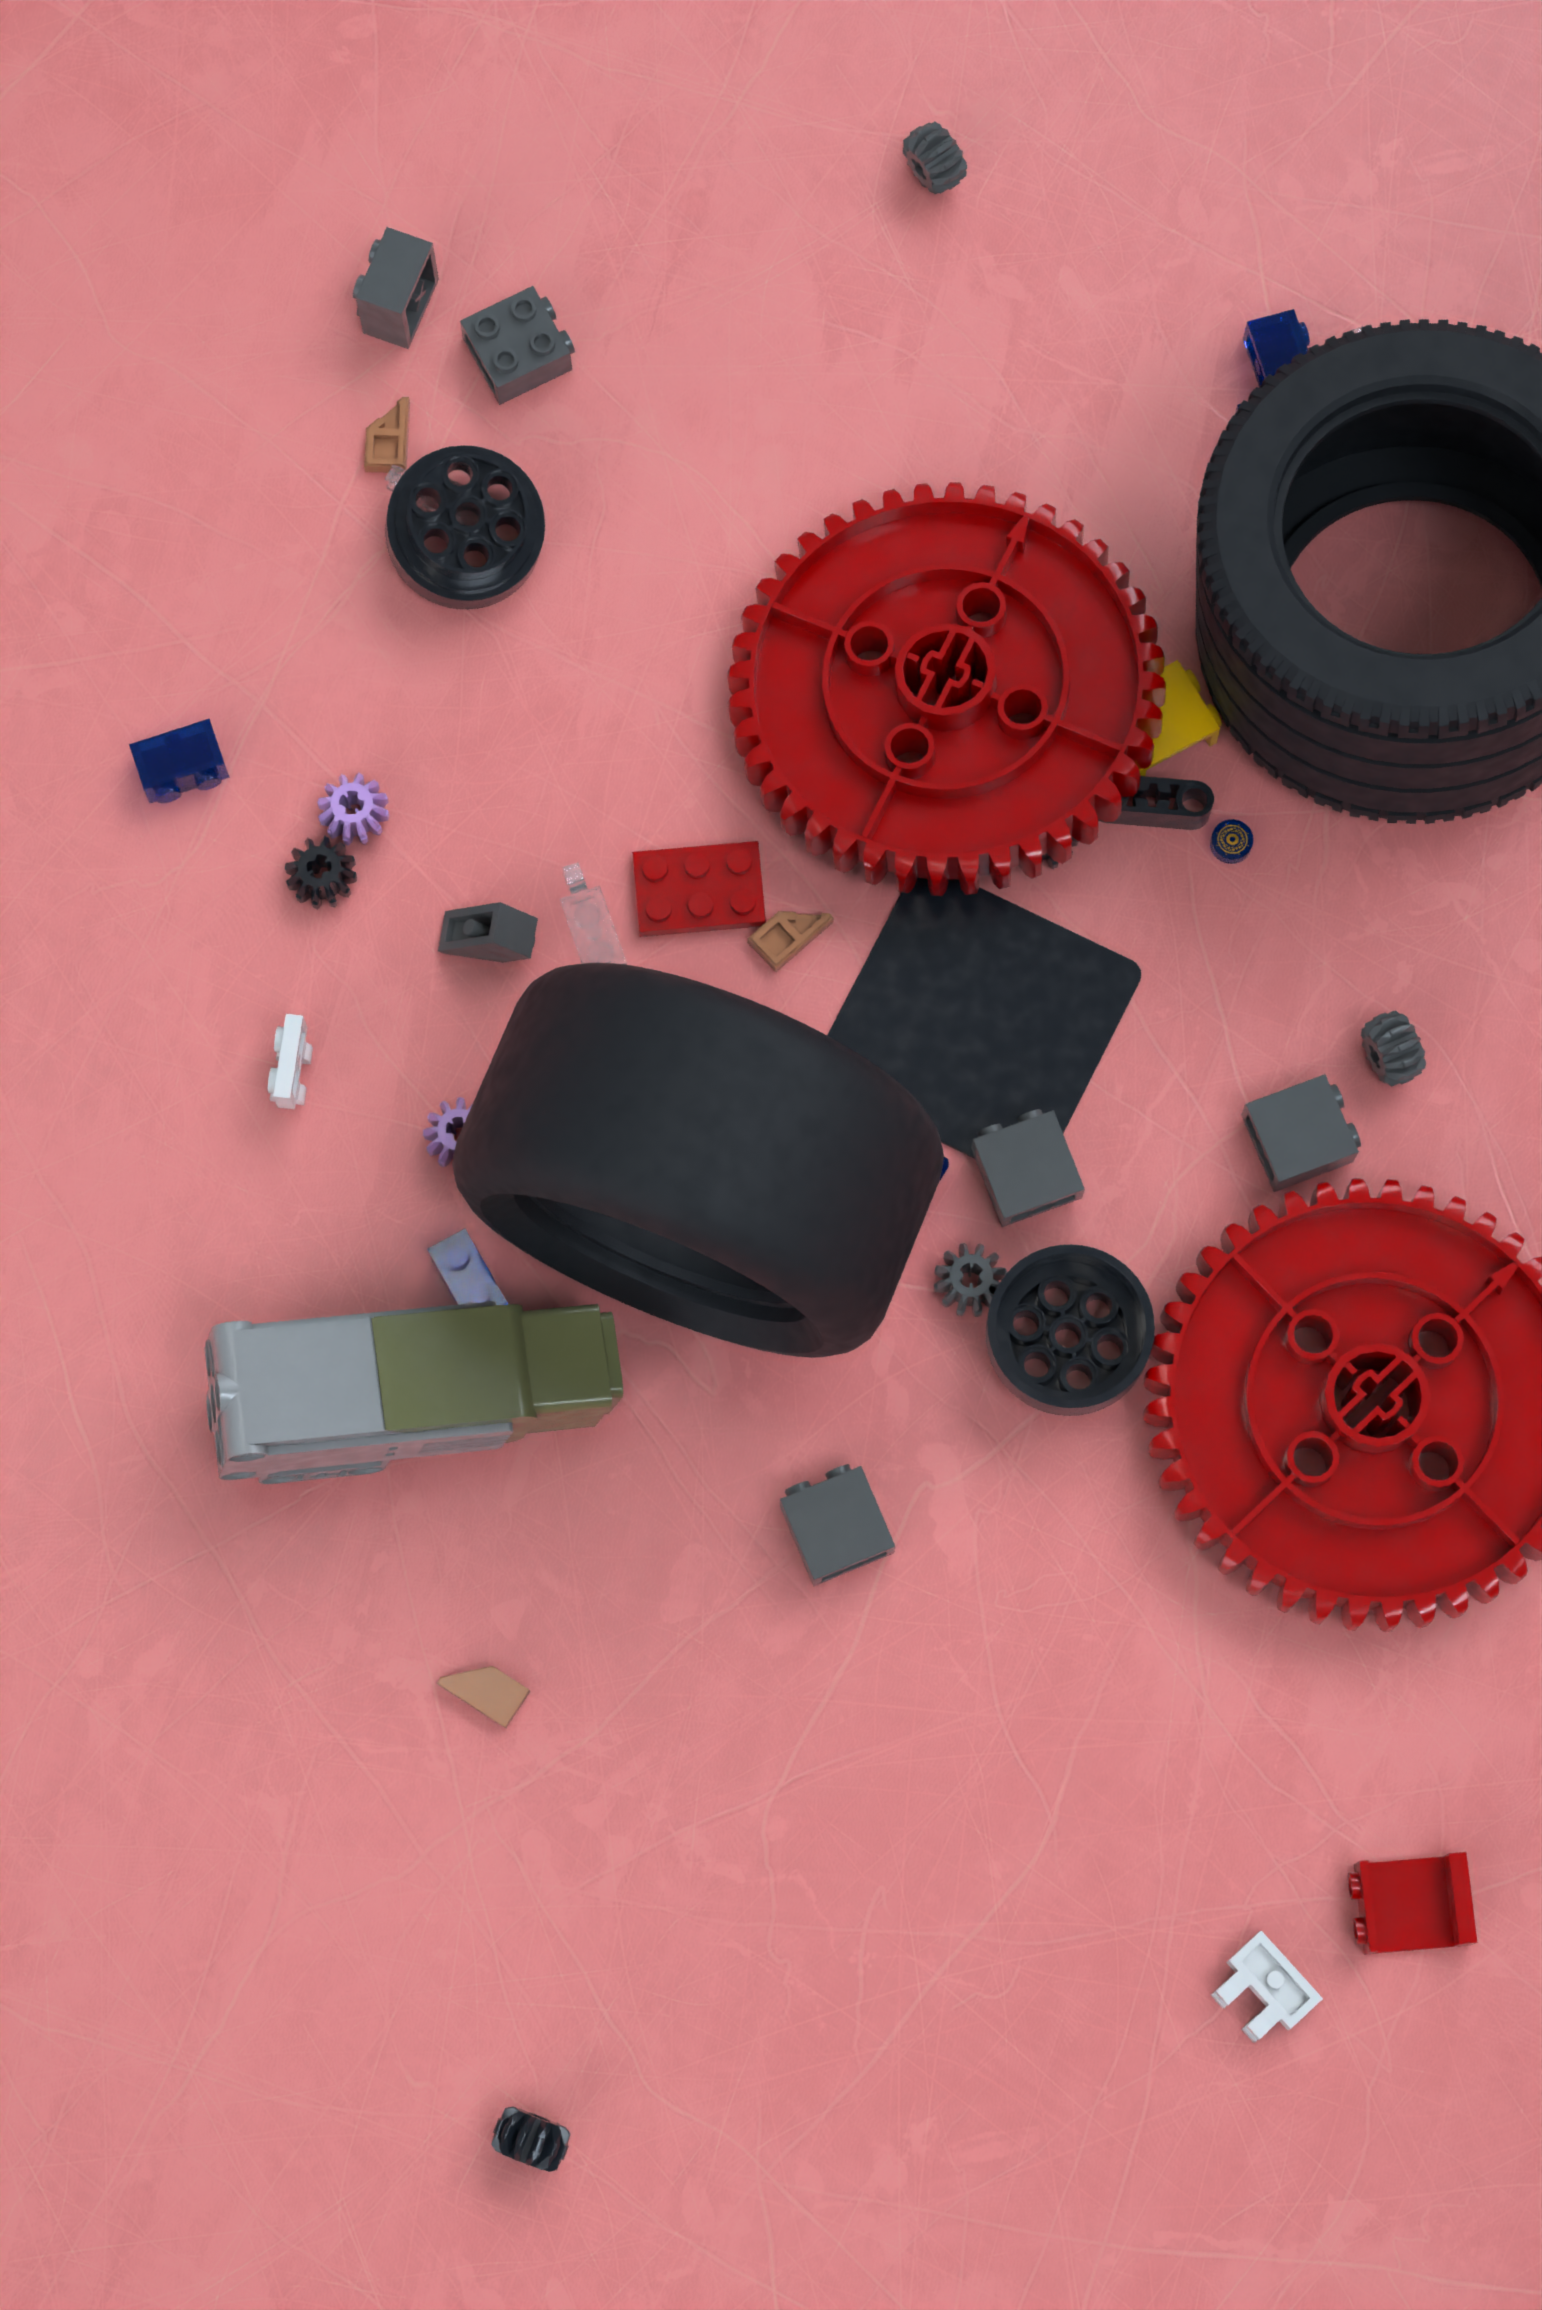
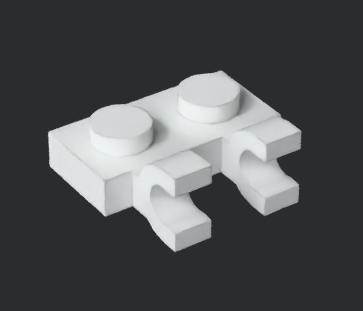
M286 1014L284 1027L278 1026L276 1029L274 1051L277 1052L276 1060L278 1061V1067H271L268 1093H270V1101L276 1102L278 1108L295 1109L296 1104L304 1105L307 1088L300 1083L299 1079L302 1064H311L313 1047L306 1042L308 1027L304 1017L301 1015Z
M1262 1931L1258 1932L1226 1962L1235 1973L1211 1994L1222 2008L1228 2006L1247 1987L1260 1999L1266 2007L1242 2028V2031L1253 2043L1260 2040L1278 2021L1287 2030H1290L1323 1999Z

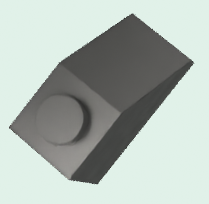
M501 902L445 911L438 951L449 955L502 963L531 959L538 918Z

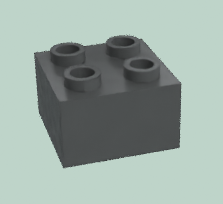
M386 227L382 239H376L371 247L368 259L371 264L366 275L361 274L358 277L353 290V298L357 302V316L360 317L364 334L409 349L439 280L433 243Z

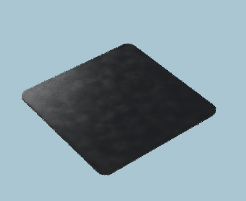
M917 878L914 888L909 893L902 892L827 1036L865 1057L898 1081L916 1098L938 1129L941 1143L975 1159L971 1147L973 1139L978 1137L977 1132L994 1124H1001L1003 1128L1019 1123L1018 1117L1033 1110L1041 1109L1043 1114L1054 1110L1064 1134L1140 982L1141 970L1133 960L980 887L977 894L965 895L961 889L959 879H949L947 890L943 896H931L928 888V879Z

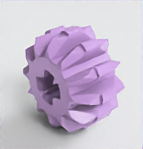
M358 773L354 777L353 783H348L347 777L341 774L339 776L341 786L337 788L333 784L327 783L325 791L329 797L318 799L319 809L323 810L318 816L320 824L329 826L327 832L332 839L342 834L345 845L349 846L354 836H359L360 842L366 845L368 842L367 832L370 831L373 834L380 835L382 828L379 822L389 820V812L383 808L388 804L386 793H378L380 787L376 780L365 784L363 775ZM351 805H360L361 811L356 808V814H347L346 808L352 810Z
M461 1097L457 1098L456 1109L452 1110L446 1101H442L440 1107L443 1115L429 1113L428 1121L434 1127H428L423 1130L424 1138L432 1141L426 1147L427 1152L430 1156L440 1154L438 1163L441 1167L447 1166L453 1159L457 1143L454 1140L453 1134H457V1128L463 1127L472 1107L471 1105L466 1110L465 1100Z

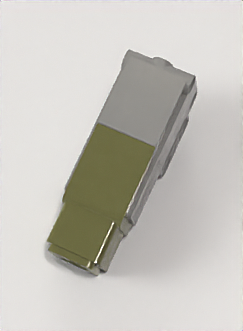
M492 1301L252 1324L249 1321H231L213 1326L204 1347L209 1387L206 1399L207 1417L210 1432H214L218 1474L222 1480L258 1477L261 1484H278L364 1475L384 1470L390 1460L502 1448L504 1443L521 1440L527 1433L595 1427L605 1414H609L623 1398V1382L612 1312L600 1313L598 1304L523 1311L522 1305L519 1304L497 1305L496 1302Z

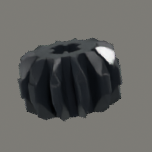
M324 836L321 839L320 846H315L312 839L307 838L305 840L307 850L304 852L293 848L291 853L295 861L285 864L286 873L291 875L286 881L289 890H298L296 898L300 903H304L311 898L313 908L318 910L322 905V900L327 899L329 905L335 908L337 906L335 895L339 894L349 898L351 891L347 884L357 882V874L351 870L356 865L354 856L345 855L346 847L341 842L331 848L329 837ZM322 867L328 869V871L323 872L321 878H315L314 874H319Z
M516 2107L505 2108L501 2118L497 2120L491 2143L495 2151L502 2153L504 2156L528 2166L551 2172L557 2170L561 2160L565 2158L569 2147L570 2132L566 2127L547 2118Z

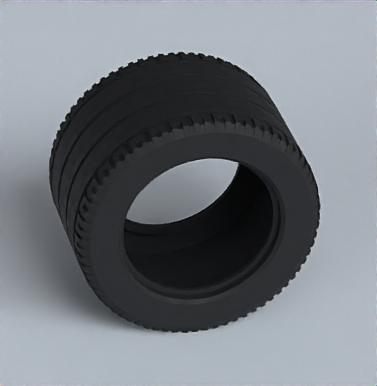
M1410 319L1400 320L1399 325L1392 326L1391 322L1380 323V327L1372 328V325L1364 326L1361 328V332L1354 333L1353 330L1345 332L1338 339L1332 336L1325 340L1324 345L1319 346L1316 344L1308 348L1307 354L1298 353L1292 358L1291 363L1288 365L1284 363L1277 368L1274 376L1269 374L1263 380L1262 385L1259 388L1256 387L1250 393L1248 402L1243 400L1237 413L1228 422L1226 430L1222 431L1210 458V463L1206 467L1197 514L1195 634L1201 670L1213 704L1226 726L1230 727L1231 735L1236 741L1242 744L1243 749L1248 755L1253 753L1254 762L1260 767H1265L1268 773L1275 779L1280 777L1282 785L1289 789L1294 788L1298 790V793L1305 798H1308V796L1313 797L1314 802L1321 806L1325 804L1332 806V810L1340 813L1343 809L1349 811L1350 816L1359 818L1362 815L1368 816V820L1378 821V818L1387 819V823L1406 821V824H1416V820H1424L1425 824L1435 823V820L1443 819L1444 822L1453 821L1455 816H1461L1462 819L1472 817L1473 813L1480 812V814L1488 812L1494 805L1500 808L1506 805L1508 801L1524 796L1527 789L1534 791L1542 783V598L1518 623L1486 642L1453 652L1410 654L1370 645L1340 630L1314 608L1301 591L1291 572L1292 565L1305 547L1319 533L1337 520L1355 511L1381 503L1403 500L1429 501L1468 511L1502 531L1524 554L1532 566L1542 589V353H1540V348L1532 343L1530 346L1525 345L1522 338L1513 336L1512 339L1505 337V332L1495 330L1494 333L1487 331V326L1477 325L1476 328L1467 327L1468 323L1458 321L1457 325L1448 324V320H1438V323H1429V319H1419V323H1410Z

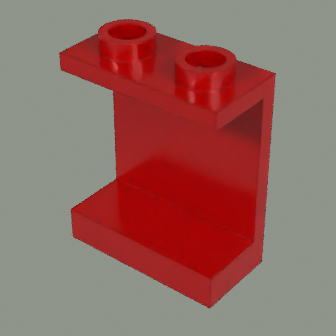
M1467 1852L1448 1853L1443 1857L1369 1863L1368 1860L1359 1861L1354 1864V1872L1348 1873L1351 1900L1358 1899L1360 1916L1353 1918L1354 1938L1356 1945H1363L1364 1955L1471 1946L1478 1943Z

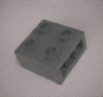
M534 286L460 321L463 340L499 405L572 370L571 354L575 352L572 341L565 330L558 331L553 322L556 319V314L550 301L546 296L540 299Z
M1325 1074L1245 1104L1241 1116L1274 1192L1353 1163L1359 1152L1357 1148L1361 1146L1358 1132L1353 1123H1346L1341 1109L1344 1108L1342 1095L1336 1084H1329Z
M1041 1109L1027 1112L1017 1118L1019 1123L1005 1128L1001 1124L988 1126L977 1132L978 1137L973 1139L971 1149L1001 1227L1074 1202L1083 1197L1085 1188L1054 1110L1044 1114Z
M849 1464L837 1467L825 1474L827 1480L813 1486L810 1485L809 1481L798 1483L786 1489V1497L780 1499V1508L813 1587L895 1552V1544L862 1466L852 1470Z

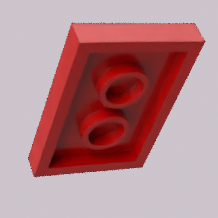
M758 841L632 852L640 937L761 927L766 923Z

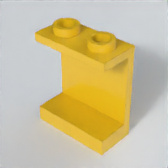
M1179 660L1166 665L1164 672L1160 675L1166 682L1165 703L1162 707H1159L1163 714L1162 731L1158 738L1152 739L1154 743V758L1148 768L1139 769L1141 776H1146V771L1151 767L1204 739L1209 747L1216 744L1218 740L1220 726L1222 725L1220 716L1212 704L1206 705L1198 693L1201 689L1196 676L1190 669L1185 671Z

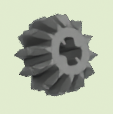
M934 121L922 127L919 126L903 140V154L908 160L907 165L911 167L914 176L920 180L921 185L927 187L930 192L941 194L947 189L951 190L960 183V180L966 177L967 162L962 156L963 151L959 149L956 140L950 136L948 130L942 128L937 122Z
M1392 1011L1388 1014L1385 1012L1373 1017L1372 1021L1365 1023V1027L1361 1030L1362 1046L1367 1054L1366 1059L1370 1061L1372 1071L1377 1072L1379 1080L1392 1087L1399 1083L1401 1085L1413 1080V1077L1422 1073L1426 1066L1424 1059L1425 1051L1420 1043L1421 1038L1415 1032V1026L1409 1023L1408 1018L1404 1014H1400L1397 1011Z
M965 1243L960 1244V1258L954 1253L946 1251L943 1259L948 1266L937 1265L935 1268V1275L942 1278V1280L934 1284V1290L938 1293L948 1292L942 1299L944 1307L951 1306L955 1301L959 1303L957 1307V1315L959 1316L964 1315L966 1306H972L975 1317L981 1316V1302L990 1308L993 1294L1000 1283L999 1280H1002L1007 1273L1006 1268H993L999 1259L997 1253L990 1254L986 1259L982 1257L984 1252V1245L982 1244L976 1246L975 1254H969ZM968 1272L969 1277H971V1273L978 1275L977 1287L973 1288L972 1283H970L969 1288L962 1285L963 1274Z

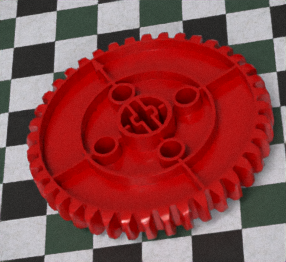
M950 482L946 487L944 498H934L932 489L927 483L916 485L914 500L904 502L900 493L895 489L884 491L882 509L875 511L869 502L861 499L852 503L853 521L847 523L841 516L833 513L823 519L825 538L821 539L814 533L804 532L797 538L800 559L792 554H781L774 562L777 580L764 578L756 586L758 604L746 606L741 615L744 632L736 635L733 640L732 653L735 664L730 666L727 675L729 690L732 694L728 701L731 723L735 727L733 735L737 753L745 758L746 777L752 785L761 786V802L766 810L769 812L781 811L782 829L787 834L794 836L805 832L806 849L814 856L823 855L833 847L835 869L843 873L852 870L859 861L862 862L865 882L875 886L883 880L887 872H892L896 874V885L899 892L909 893L914 888L917 878L928 879V888L931 896H943L947 890L948 880L959 879L962 891L965 895H971L978 892L980 876L990 875L994 885L999 889L1010 887L1011 869L1019 866L1024 874L1031 879L1042 875V855L1047 853L1054 861L1063 864L1072 858L1071 837L1080 843L1090 845L1098 839V819L1104 822H1114L1118 819L1122 809L1121 797H1131L1137 793L1140 788L1141 775L1139 769H1146L1152 764L1154 758V743L1152 739L1158 738L1162 731L1163 714L1159 707H1162L1165 703L1166 682L1160 676L1164 672L1165 657L1162 648L1156 645L1158 625L1152 616L1145 614L1146 596L1140 588L1129 587L1130 571L1123 562L1108 564V545L1101 539L1091 540L1083 545L1084 525L1076 519L1067 521L1060 528H1057L1056 508L1047 503L1039 506L1032 515L1026 512V495L1018 492L1011 494L1003 505L996 503L994 486L982 485L978 489L975 499H968L964 497V488L960 482ZM976 613H988L994 616V618L984 622L973 621L969 617ZM866 651H877L883 654L876 660L869 661L858 657V655ZM954 674L956 675V681L952 679ZM1026 713L1034 716L1036 720L1026 724L1014 723L1009 718L1016 714ZM906 752H917L924 756L923 759L914 763H905L897 759L898 756Z
M1353 1178L1342 1200L1338 1199L1335 1189L1328 1182H1321L1317 1184L1311 1196L1309 1207L1302 1196L1295 1191H1289L1284 1193L1280 1201L1278 1217L1270 1208L1258 1205L1252 1209L1249 1215V1231L1235 1223L1227 1225L1221 1234L1220 1240L1223 1251L1216 1247H1203L1196 1258V1265L1200 1274L1186 1272L1179 1278L1176 1284V1292L1183 1302H1169L1165 1304L1160 1315V1321L1170 1332L1154 1336L1150 1353L1163 1365L1150 1368L1144 1377L1143 1384L1145 1388L1153 1394L1164 1397L1150 1402L1145 1407L1143 1419L1147 1424L1154 1427L1167 1428V1430L1162 1431L1151 1440L1148 1451L1153 1458L1160 1460L1173 1459L1174 1461L1158 1480L1160 1488L1164 1491L1185 1489L1187 1493L1173 1513L1175 1518L1182 1522L1201 1517L1204 1522L1194 1540V1545L1198 1549L1204 1550L1220 1542L1227 1549L1218 1565V1570L1222 1574L1228 1575L1235 1572L1243 1564L1252 1570L1247 1580V1593L1256 1596L1271 1582L1279 1587L1277 1595L1278 1610L1287 1613L1301 1597L1309 1599L1308 1612L1310 1621L1319 1625L1328 1617L1334 1606L1341 1607V1616L1345 1628L1351 1631H1356L1364 1622L1368 1611L1373 1610L1375 1621L1380 1630L1391 1632L1399 1624L1403 1608L1406 1609L1409 1619L1416 1627H1427L1435 1617L1436 1601L1450 1618L1460 1617L1468 1608V1592L1480 1603L1487 1604L1493 1601L1499 1594L1498 1578L1509 1584H1517L1527 1575L1528 1569L1524 1557L1534 1561L1542 1560V1286L1538 1282L1542 1277V1257L1533 1258L1523 1264L1516 1257L1522 1249L1525 1240L1517 1232L1512 1233L1501 1242H1498L1491 1237L1497 1219L1494 1215L1486 1212L1473 1225L1464 1221L1466 1201L1457 1196L1449 1201L1443 1211L1435 1209L1433 1188L1421 1185L1411 1202L1402 1200V1189L1397 1180L1387 1179L1377 1198H1371L1365 1181L1361 1178ZM1304 1327L1317 1330L1325 1339L1326 1349L1323 1352L1314 1354L1305 1352L1296 1343L1294 1331ZM1431 1331L1441 1335L1447 1342L1448 1355L1437 1358L1425 1353L1419 1344V1334ZM1370 1369L1358 1376L1341 1402L1343 1408L1338 1412L1334 1398L1335 1384L1343 1391L1358 1370ZM1389 1378L1398 1383V1386L1387 1396L1380 1407L1377 1405L1353 1429L1344 1422L1356 1411L1363 1399L1367 1400ZM1404 1394L1406 1395L1409 1408L1408 1421L1401 1415L1386 1433L1387 1437L1375 1438L1362 1435L1367 1431L1371 1436H1374L1385 1430L1403 1405L1401 1397ZM1302 1448L1317 1451L1325 1461V1473L1319 1476H1309L1302 1473L1295 1465L1294 1452ZM1425 1452H1433L1443 1457L1449 1468L1448 1478L1438 1481L1426 1476L1420 1468L1419 1455Z

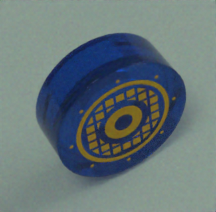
M1235 819L1222 821L1215 827L1210 839V848L1213 855L1221 862L1227 864H1236L1245 860L1253 846L1252 831L1242 821Z

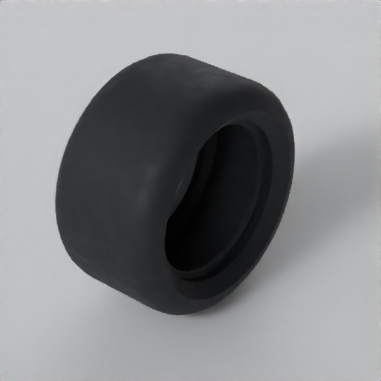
M596 962L555 968L534 980L516 1003L459 1134L452 1165L457 1188L472 1211L504 1239L556 1271L626 1305L693 1331L762 1351L796 1357L816 1358L848 1353L871 1339L883 1321L940 1181L944 1153L936 1125L916 1098L884 1070L831 1037L769 1007L702 982L643 967Z

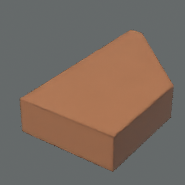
M409 397L399 399L394 408L381 419L377 418L366 428L365 472L405 473L407 470Z
M778 911L747 938L748 944L777 972L834 922V918L830 913L812 915Z
M493 1666L440 1677L437 1682L439 1686L505 1729L530 1693L528 1688Z

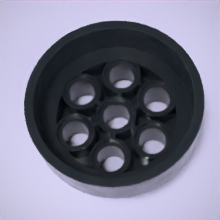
M465 445L436 450L411 465L401 476L392 492L385 524L388 553L396 571L404 582L428 601L447 608L467 610L491 606L516 592L529 578L535 568L545 534L543 505L537 489L527 474L502 454L482 447ZM454 470H462L469 475L471 481L464 486H457L449 480L448 474ZM494 484H501L508 489L510 496L505 500H496L489 495L487 489ZM430 496L438 502L439 507L433 512H424L419 509L416 501L420 497ZM469 510L476 514L479 522L474 526H463L457 521L456 515L460 511ZM503 524L511 525L516 529L518 537L511 541L502 540L498 537L495 529ZM437 536L445 541L447 548L443 552L433 553L425 547L424 541L429 537ZM469 551H479L485 556L487 562L481 567H472L466 563L464 555Z
M1083 1245L1051 1246L1038 1250L1020 1260L1006 1273L999 1283L991 1300L986 1321L988 1355L1002 1383L1012 1394L1027 1405L1055 1415L1079 1416L1102 1410L1121 1399L1141 1376L1153 1346L1155 1331L1154 1314L1148 1294L1137 1276L1114 1256ZM1058 1288L1065 1292L1068 1301L1062 1306H1053L1046 1301L1044 1293L1049 1289ZM1100 1300L1108 1306L1110 1313L1106 1317L1095 1318L1088 1313L1086 1305L1090 1301ZM1022 1317L1030 1318L1035 1322L1037 1331L1032 1335L1024 1336L1015 1330L1013 1323ZM1069 1329L1076 1333L1079 1343L1074 1347H1063L1057 1342L1055 1334L1060 1330ZM1111 1341L1119 1347L1121 1355L1116 1359H1105L1099 1354L1097 1346L1101 1342ZM1030 1359H1040L1047 1365L1048 1372L1042 1377H1033L1026 1372L1024 1364ZM1071 1371H1082L1088 1376L1090 1385L1084 1389H1075L1068 1384L1066 1375Z

